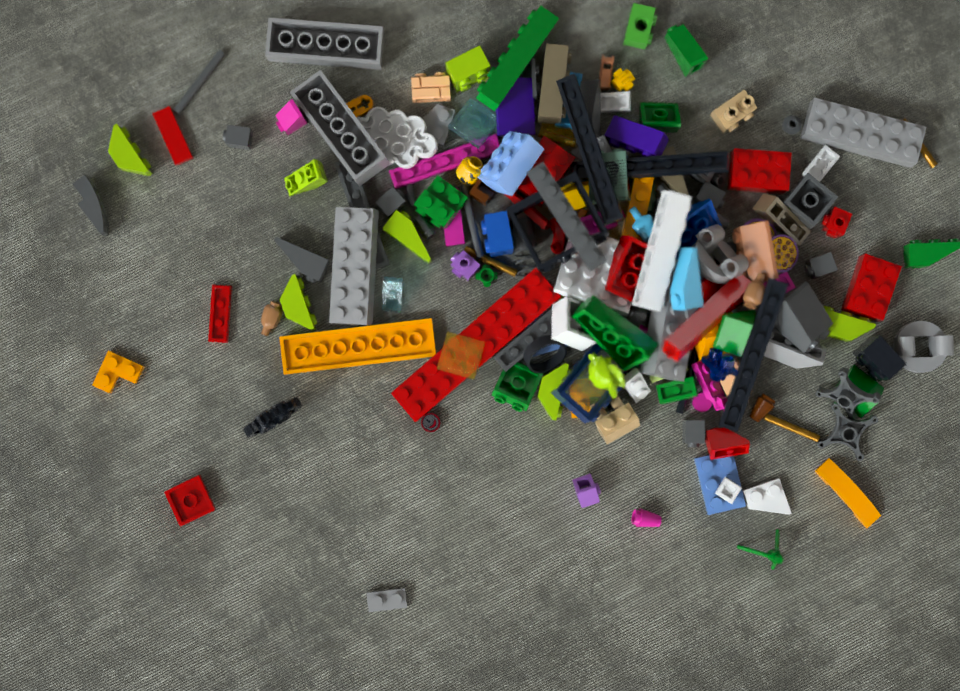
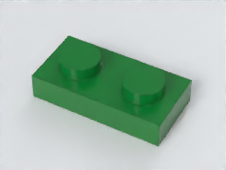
M694 377L685 378L684 382L672 381L656 385L661 405L698 397Z

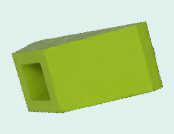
M117 123L113 125L108 153L118 168L126 172L146 176L152 175L150 171L152 166L146 158L142 159L139 154L141 152L140 148L135 142L132 143L129 137L131 135L125 126L121 127Z
M317 159L312 160L284 178L289 196L316 189L328 182L323 164Z
M293 274L280 298L285 317L314 331L316 330L315 325L318 323L315 314L310 313L309 307L311 302L308 295H304L303 289L305 285L303 279Z
M823 306L833 322L829 328L831 333L828 337L848 342L876 327V324L871 323V319L865 317L857 319L852 317L853 314L841 311L840 314L833 312L834 308Z
M567 363L542 377L537 398L551 420L556 421L557 417H561L563 406H560V401L551 392L571 372Z

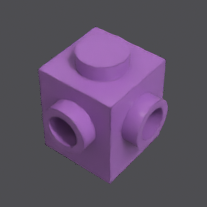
M464 250L461 253L457 252L451 258L452 272L458 278L462 276L467 281L481 267Z
M591 474L572 480L581 508L600 502L598 494H601L598 483H594Z

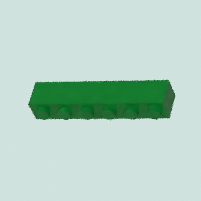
M541 5L537 11L532 10L527 18L530 20L528 24H522L517 32L520 34L517 39L513 37L508 44L509 51L507 54L505 52L501 54L497 60L500 63L497 68L494 66L487 74L489 77L488 81H482L477 88L479 94L476 99L494 112L559 20L557 16Z

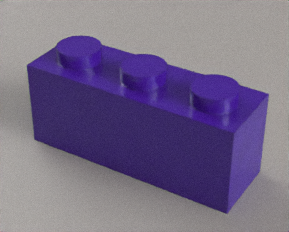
M615 115L604 135L611 146L619 148V146L624 147L626 151L632 154L636 152L641 153L643 157L661 156L669 141L666 134L662 131Z

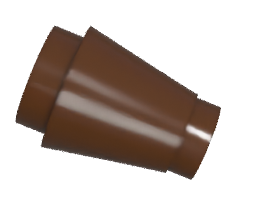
M762 393L761 396H758L750 417L759 423L775 407L773 405L776 401Z

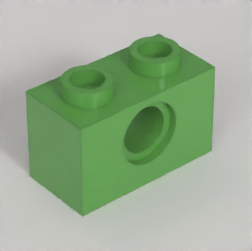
M633 3L623 45L645 49L647 44H651L653 33L650 30L651 26L656 24L657 15L654 14L656 8ZM639 23L644 24L646 29L639 30L636 25Z

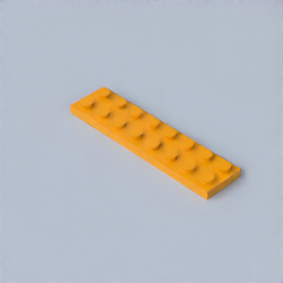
M432 318L279 337L284 375L429 358L436 354Z

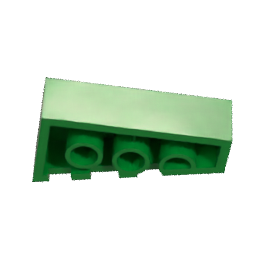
M594 295L582 301L572 316L623 371L650 359L659 344Z

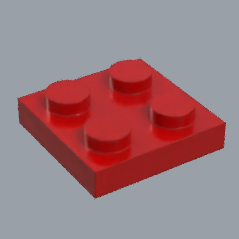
M201 475L164 491L180 527L216 510Z

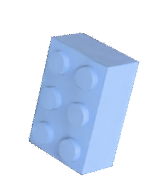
M509 131L503 137L500 146L492 153L489 162L481 169V174L478 178L491 190L513 196L526 177V172L532 168L544 148L530 135Z

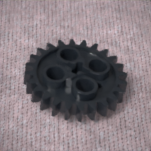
M298 397L291 398L288 401H281L275 406L270 407L269 411L266 409L254 417L255 420L247 424L243 431L247 438L256 436L259 433L264 434L276 428V424L281 425L290 419L291 415L303 405Z

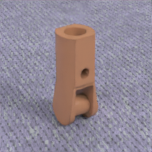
M602 54L599 72L600 90L611 89L614 56L605 57ZM603 65H610V69L603 68Z

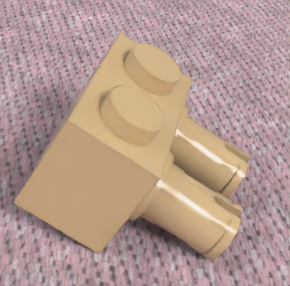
M744 89L715 109L710 116L722 133H725L727 130L732 132L739 127L738 123L743 119L747 122L755 116L754 112L757 106L754 103V98L748 95Z
M618 393L615 399L610 397L612 399L610 404L614 411L607 414L604 407H602L599 411L600 416L595 421L597 429L606 444L613 442L640 426L639 418L629 403L624 405Z

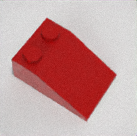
M621 236L613 255L605 290L630 302L633 301L648 244L632 236Z

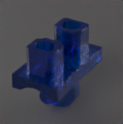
M710 348L709 355L702 356L701 362L710 368V379L718 382L720 380L724 381L728 375L737 376L738 370L733 367L735 359L731 356H722L723 351Z

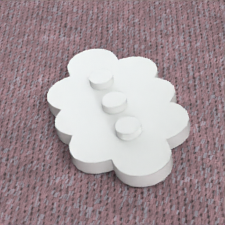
M375 107L368 111L366 118L356 117L386 156L390 165L396 163L403 169H409L416 165L419 158H430L438 150L436 138L426 133V123L417 115L407 117L401 110H393L388 113L382 107Z

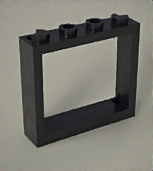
M573 172L557 181L556 183L562 191L575 185L600 233L592 237L596 245L605 242L609 232L577 173ZM536 192L508 207L507 212L538 270L547 273L555 268V264L559 262L564 264L570 261L572 255L576 254L577 251L572 247L544 263L540 261L517 218V215L544 201L539 192Z

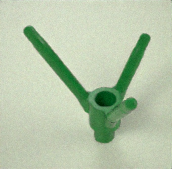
M776 529L775 548L768 552L737 545L738 549L766 557L773 562L771 565L772 570L775 569L777 564L783 562L779 550V529Z

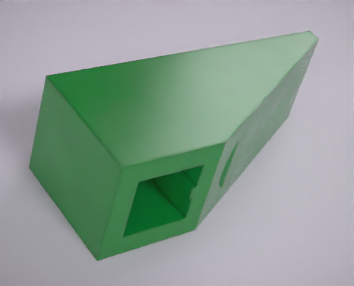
M933 239L928 240L929 243H922L921 240L909 241L910 244L903 246L904 269L925 268L960 249V239H948V242Z

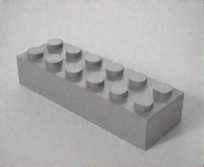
M268 18L265 56L268 61L382 70L383 26Z
M321 70L290 92L359 187L390 165L386 156Z
M814 97L809 103L800 139L911 168L918 162L927 127Z
M336 207L329 323L373 325L379 211L376 209Z
M675 259V267L670 274V286L666 289L664 296L665 304L660 312L651 310L647 335L659 344L651 358L641 363L640 373L684 382L689 352L676 362L662 351L665 339L698 310V307L688 310H672L670 289L678 259Z

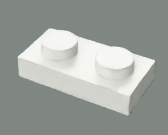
M636 367L623 377L626 384L625 388L635 403L644 399L651 392Z

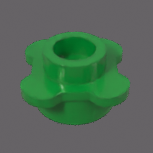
M486 264L483 265L480 272L476 273L475 278L480 280L484 287H490L491 282L498 278V273L493 272L490 266Z

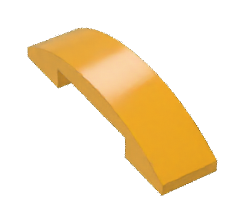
M830 458L815 470L818 476L853 511L854 516L865 528L871 526L881 516L859 487Z

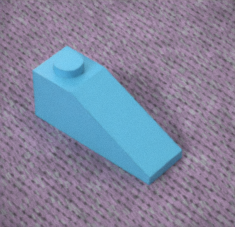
M686 247L680 250L670 289L672 310H688L703 306L697 247Z

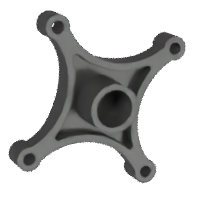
M842 367L839 372L841 378L840 385L832 389L819 387L816 391V396L827 397L837 401L838 405L846 410L848 418L856 420L855 407L863 402L878 403L881 399V394H868L862 391L849 380L848 368Z
M836 402L831 403L830 407L836 415L835 427L827 438L819 439L817 446L823 449L825 446L833 443L844 444L854 451L858 461H862L864 455L859 449V439L862 432L869 425L878 423L877 416L871 415L865 420H853L841 413L840 407Z

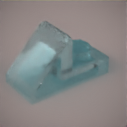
M384 276L383 311L401 313L404 292L403 278Z

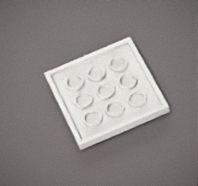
M606 237L607 240L597 245L607 261L591 272L578 253L572 255L570 261L564 264L561 262L553 292L565 297H571L580 302L594 295L618 314L627 317L631 302L605 290L613 255L619 240ZM569 239L565 251L574 247Z

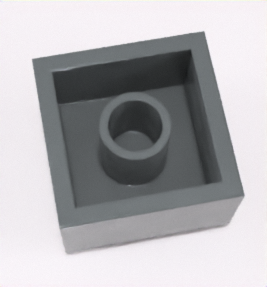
M807 173L783 200V203L808 229H811L818 223L838 196L811 174Z

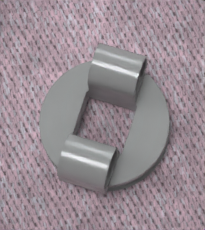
M713 225L701 230L696 235L698 240L692 247H697L700 275L713 283L725 284L731 279L742 275L747 270L749 262L744 255H736L734 250L723 241L725 236L723 228L720 225ZM709 253H712L721 264L719 267L709 256Z
M916 321L903 326L897 332L893 342V350L907 364L903 368L914 373H925L938 368L944 362L946 356L954 355L953 335H945L937 325L931 322ZM915 337H928L929 357H912L915 356Z

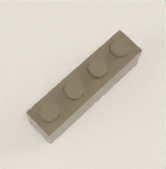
M546 44L538 113L539 123L561 124V118L566 116V109L563 106V100L556 81L570 75V71L567 70V64H571L572 53L568 52L569 45Z

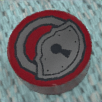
M428 413L423 416L421 425L425 431L435 432L440 427V418L436 414Z

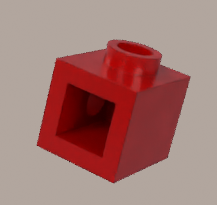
M833 207L823 217L821 224L824 226L822 231L827 232L826 235L832 238L843 236L852 213Z

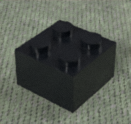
M881 335L868 338L853 352L856 356V362L861 366H865L869 370V376L875 381L890 380L907 365Z

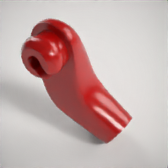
M554 217L550 220L552 224L550 228L553 232L551 251L554 254H560L564 250L566 234Z

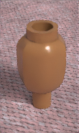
M758 273L756 279L747 286L743 296L745 307L755 309L761 303L765 292L763 284L765 275Z
M271 301L270 304L265 306L261 316V323L264 326L261 334L268 336L270 330L279 324L283 314L280 303Z

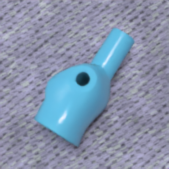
M636 206L629 210L636 220L632 228L646 243L650 239L654 219L650 214L642 216Z

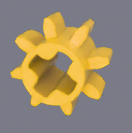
M619 68L613 73L614 79L611 82L616 90L619 92L622 90L629 91L633 88L634 84L632 82L635 78L628 69L622 71Z

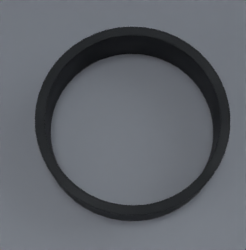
M545 335L528 345L523 358L530 371L545 373L553 370L563 362L567 349L563 343L553 340L552 335ZM554 344L560 345L558 352L549 360L537 364L530 363L533 355L543 347Z

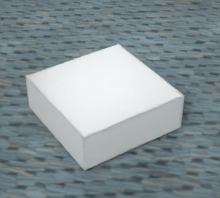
M724 477L715 494L732 504L742 487Z

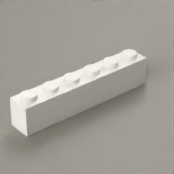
M662 191L632 305L658 312L663 308L666 289L670 286V274L676 263V252L681 245V234L686 227L685 219L691 209L690 196L673 191Z

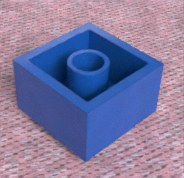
M507 211L485 214L484 220L481 221L482 234L487 235V239H484L486 253H490V257L513 254L514 247Z

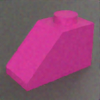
M293 99L275 115L278 119L276 125L281 132L285 131L287 135L307 124Z

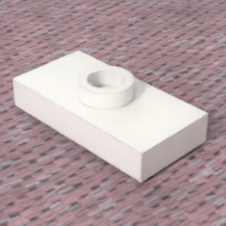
M630 91L600 93L601 113L631 111Z
M824 145L803 171L802 175L804 176L809 173L820 182L840 156L827 145Z

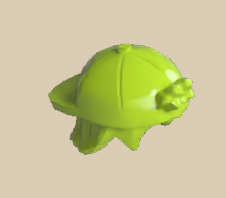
M595 353L589 354L588 357L591 361L588 371L589 380L599 389H608L611 397L615 399L617 397L616 387L624 388L626 386L622 370L610 364L612 358L601 355L597 356Z

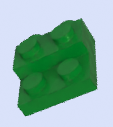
M437 175L427 190L425 189L414 203L417 207L415 211L423 217L427 214L432 218L430 221L438 228L443 226L446 229L469 198Z
M517 362L508 371H502L491 396L498 403L504 404L506 402L511 404L515 411H527L543 374L534 373L527 366Z

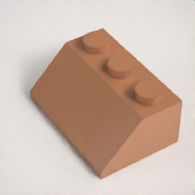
M762 221L733 229L732 238L737 248L736 255H744L749 262V266L743 275L751 281L756 279L758 273L765 275L763 282L768 281V278L778 279L769 221Z

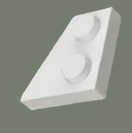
M780 478L742 490L748 509L792 514Z

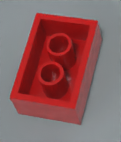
M543 136L539 144L544 150L531 169L544 162L557 182L563 178L571 167L575 157L546 136ZM526 175L517 188V191L525 197L538 192L528 175ZM543 201V202H541V203H539V204H537V205H538L539 207H542V205L545 203V201Z
M734 148L730 152L728 190L773 194L787 193L790 187L792 153Z
M866 253L859 256L841 310L871 319L874 322L884 321L902 266Z

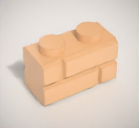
M444 72L434 73V76L418 73L415 74V77H411L413 103L451 101L449 75H445Z

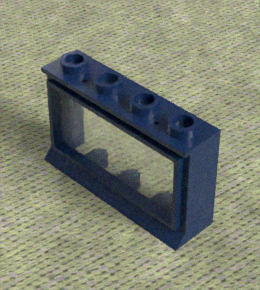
M597 343L585 351V355L574 364L571 372L551 392L554 397L584 424L590 421L594 422L600 416V409L607 407L612 401L608 389L595 387L588 378L589 364L591 363L588 357L589 354L595 353L597 356L601 355L611 358ZM612 359L610 364L617 366L619 369H621L619 365ZM635 366L626 371L622 370L623 377L632 371ZM616 387L617 393L622 389V387Z

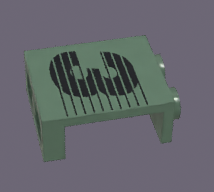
M613 149L612 152L608 153L601 151L618 202L630 201L631 193L628 190L627 158H629V155L623 149ZM589 181V197L593 204H597Z

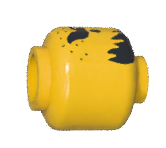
M475 156L465 157L457 167V177L463 184H475L479 179L478 176L481 174L483 163Z

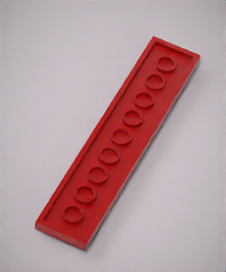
M534 268L391 392V394L414 422L419 421L557 302L561 296L553 292V286L537 268Z

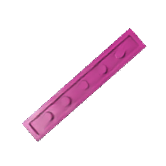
M493 134L435 154L430 158L418 160L412 168L403 169L398 167L389 170L395 190L456 169L465 157L475 156L480 160L491 157L492 153L500 146L497 134Z

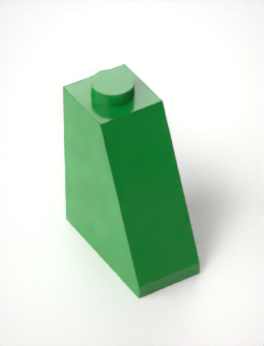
M674 25L667 30L664 39L685 77L701 70L708 57L685 25Z

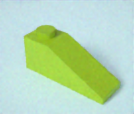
M396 210L384 225L383 230L430 264L432 262L410 220L411 216L403 210L401 212Z

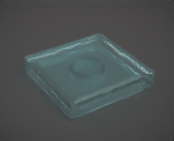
M470 98L450 122L448 129L479 149L497 127L495 114Z

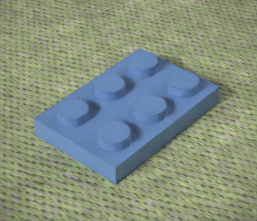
M709 455L694 458L707 515L746 507L742 489L732 504L715 494L724 477L741 487L734 456L710 460Z

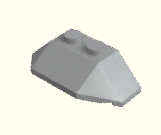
M773 328L764 356L798 369L823 365L827 348L819 343L813 350L809 348L803 353L777 329Z

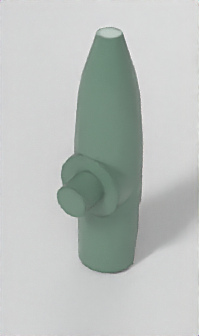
M656 184L652 186L648 213H652L656 200V191L654 189Z

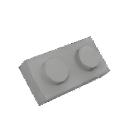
M405 587L366 593L369 612L408 607Z

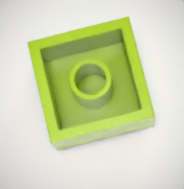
M480 45L445 62L446 73L449 75L456 92L460 90L461 92L467 91L471 88L472 84L476 82L480 84L488 79L487 74L490 71V64Z

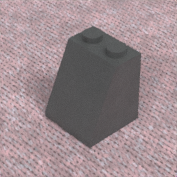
M805 282L782 302L774 328L805 353L809 348L813 350L820 343V338L824 340L831 333L829 328L833 322L810 285Z

